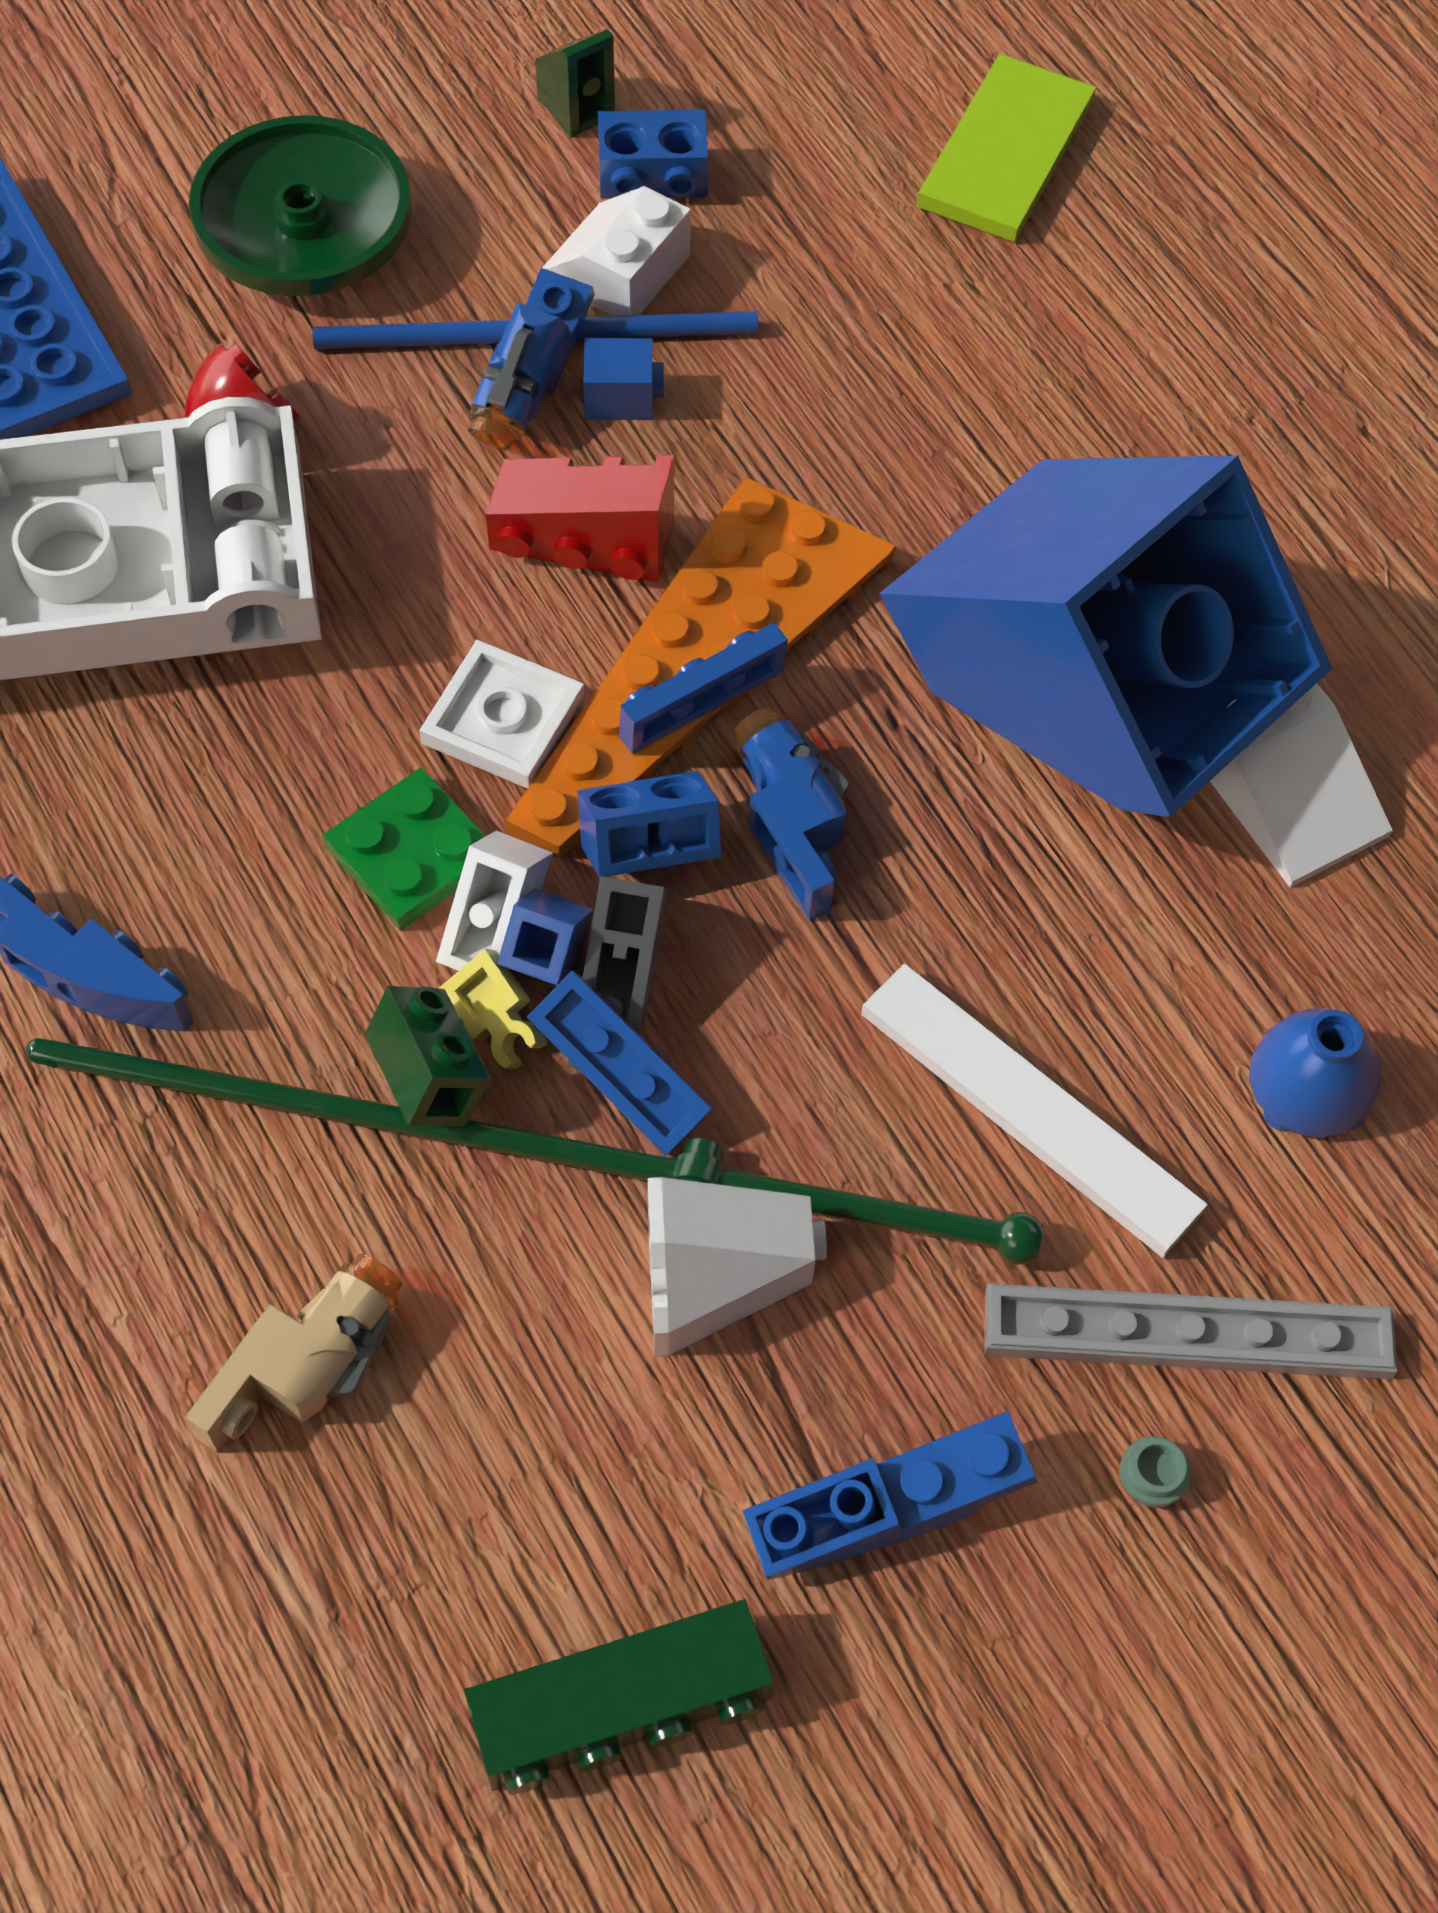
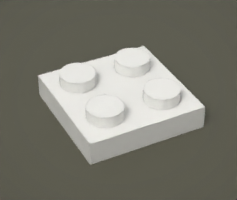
M476 640L420 728L421 744L528 789L584 699V683Z

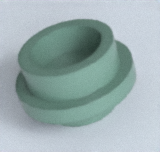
M1149 1436L1135 1441L1125 1451L1120 1463V1479L1124 1489L1134 1500L1149 1507H1165L1175 1503L1182 1497L1190 1483L1191 1468L1187 1456L1178 1445L1166 1438Z

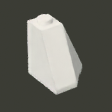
M663 1177L648 1178V1236L655 1356L671 1355L812 1284L815 1261L826 1260L827 1246L824 1219L812 1220L810 1196Z

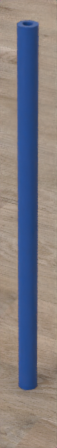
M758 311L586 317L576 340H584V338H652L758 334ZM510 320L313 327L314 350L499 343Z

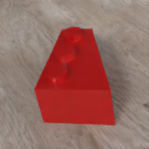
M657 455L655 464L625 465L623 456H605L602 466H574L571 457L504 459L486 512L489 550L502 552L514 558L529 557L555 562L571 569L586 568L612 573L628 580L643 579L659 582L674 530L675 455Z

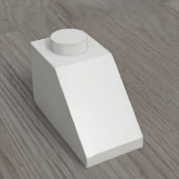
M494 831L470 845L436 962L459 971L484 949L496 950L500 955L514 904L534 889L542 891L553 852L499 831Z

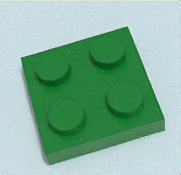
M422 767L322 835L325 848L399 931L456 892L469 846L486 837Z

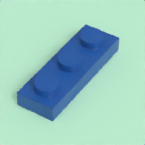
M773 622L757 632L750 630L741 633L724 650L707 659L696 658L689 661L674 677L655 687L648 685L639 688L620 707V739L631 754H634L782 673L788 639Z
M572 970L527 1016L665 1156L669 1155L714 1109L576 971Z

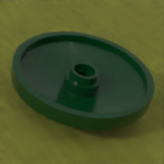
M300 115L280 117L240 130L228 137L209 153L198 168L189 192V212L196 241L208 261L226 277L243 286L264 293L284 296H309L328 293L353 285L370 276L385 265L399 249L408 232L412 215L408 176L396 153L382 139L370 131L347 121L324 116Z

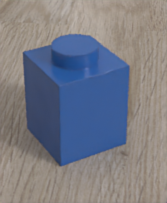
M584 338L583 385L585 420H652V397H664V362H653L652 339Z
M534 889L513 906L497 964L558 985L578 966L594 909Z

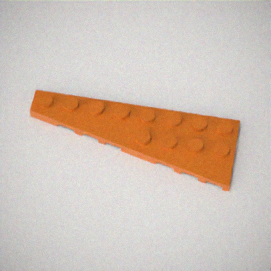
M744 477L505 820L507 833L524 842L553 852L552 856L561 859L581 841L577 790L652 778L655 775V768L678 747L682 750L695 739V732L715 714L720 713L723 715L747 693L745 692L640 751L631 754L619 737L620 707L633 692L648 685L655 687L674 677L689 661L696 658L707 659L724 650L741 633L750 630L757 632L773 622L788 639L787 652L803 636L807 635L810 637L823 626V619L844 600L850 602L861 592V585L881 567L887 569L894 559L895 545L748 477Z

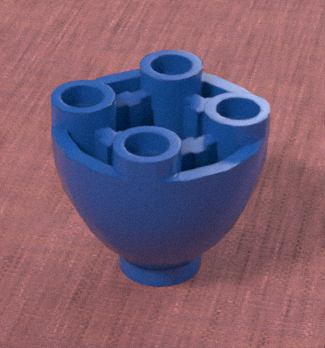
M1313 1008L1291 1013L1266 1031L1251 1056L1249 1081L1256 1101L1263 1109L1265 1120L1271 1127L1278 1131H1292L1296 1134L1324 1138L1347 1133L1349 1130H1354L1363 1124L1380 1091L1381 1059L1371 1035L1352 1015L1341 1010Z

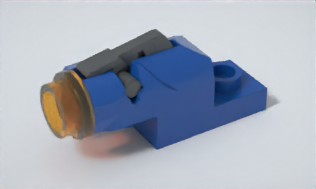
M544 268L540 269L526 304H516L503 337L490 359L485 378L483 377L471 404L469 418L472 420L468 431L474 438L500 450H510L514 440H521L528 422L536 414L544 393L554 394L594 299L593 286Z
M773 708L759 709L745 717L734 731V737L738 741L736 751L749 769L757 792L750 795L748 827L807 919L811 921L831 911L837 874L825 851L843 840L846 808L842 800L847 794L849 782L820 752V749L801 729H796L786 716L778 715Z

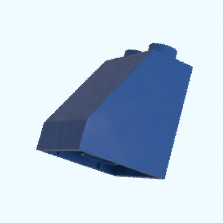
M1238 455L1042 459L879 593L929 689L934 695L1120 810L1171 817L1333 669Z

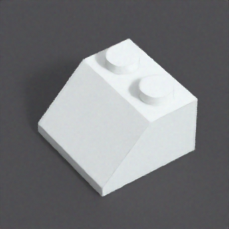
M645 186L603 201L596 206L542 268L593 286L595 296L591 305L611 316L640 315L690 256L691 209Z

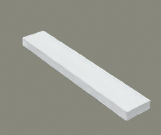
M905 963L863 1004L861 1013L863 1017L1162 1258L1167 1255L1204 1213L1208 1205L1206 1202Z

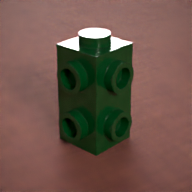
M387 986L367 1027L365 1036L408 1126L466 1127L480 1099L486 1094L491 1078L446 990L431 987Z

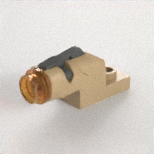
M358 1254L352 1264L343 1263L328 1285L298 1312L297 1317L302 1320L300 1323L269 1304L185 1416L195 1438L218 1453L229 1438L238 1439L248 1429L257 1413L258 1404L256 1401L259 1397L300 1422H305L318 1413L330 1397L353 1396L391 1324L390 1315L399 1303L396 1294L403 1286L399 1277L378 1260L365 1254Z

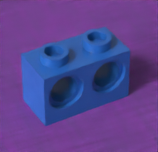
M705 109L598 111L601 199L614 198L643 186L665 197H707L708 147Z
M698 771L577 790L581 847L599 878L601 876L608 877L721 857L719 800Z

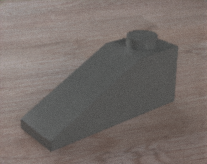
M601 876L583 978L642 1035L662 946L671 888ZM568 1059L567 1067H569V1068H574V1069H578V1068Z

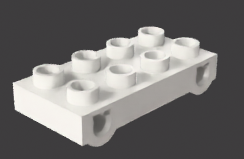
M226 397L204 404L193 411L188 418L0 440V680L322 640L300 451L291 406L273 407L267 402L249 397Z

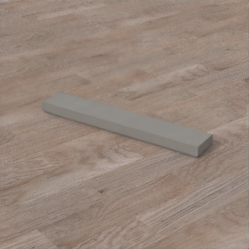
M987 1283L985 1290L984 1356L1390 1380L1397 1373L1393 1307Z

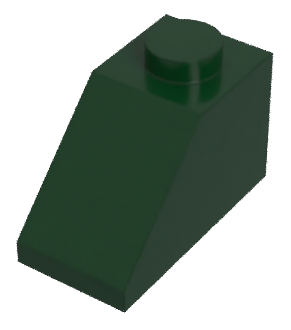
M608 29L581 37L535 58L537 99L570 137L597 126L598 111H615L614 37Z

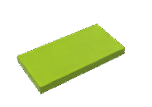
M999 53L920 188L916 207L1016 242L1093 103L1096 87Z

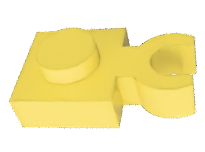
M484 949L439 988L446 990L473 1040H485L491 1035V1051L497 1063L506 1069H517L522 1065V1062L515 1054L513 1048L516 1037L521 1035L529 1048L544 1047L547 1044L546 1037L532 1022L523 1021L517 1013L531 1000L509 968L497 964L499 953L496 950Z

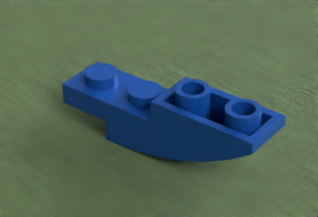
M8 874L5 878L0 876V955L7 966L30 983L57 999L89 1013L117 1022L151 1029L185 1031L193 1024L185 1001L189 993L184 984L167 968L161 967L155 971L141 959L144 956L141 950L125 933L115 930L110 934L93 919L77 931L71 922L58 911L53 910L47 915L34 904L36 898L33 893L15 875Z
M1007 1411L878 1464L874 1458L742 1510L765 1577L771 1580L853 1558L938 1529L974 1515L973 1508L1035 1484L1037 1479L1010 1413Z

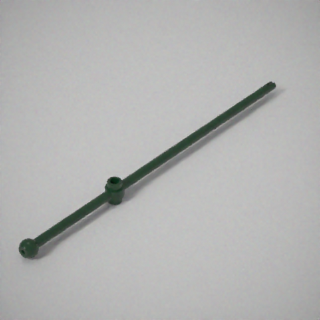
M35 1038L26 1045V1052L30 1061L57 1068L647 1181L648 1178L663 1177L810 1196L811 1211L814 1213L997 1247V1251L1002 1258L1015 1265L1029 1264L1036 1260L1042 1240L1043 1225L1037 1217L1026 1212H1013L1004 1217L1003 1221L727 1169L726 1165L722 1162L725 1152L724 1148L720 1144L704 1138L688 1140L684 1153L673 1159L469 1120L466 1127L408 1126L399 1106L44 1038Z

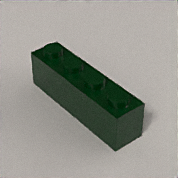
M745 1598L466 1688L464 1693L491 1789L495 1790L506 1786L508 1794L515 1795L537 1789L551 1781L549 1771L577 1762L580 1771L594 1770L614 1763L622 1758L620 1748L647 1739H649L651 1748L674 1744L693 1734L691 1725L719 1716L721 1724L728 1725L749 1719L763 1711L761 1702L771 1699L774 1683Z

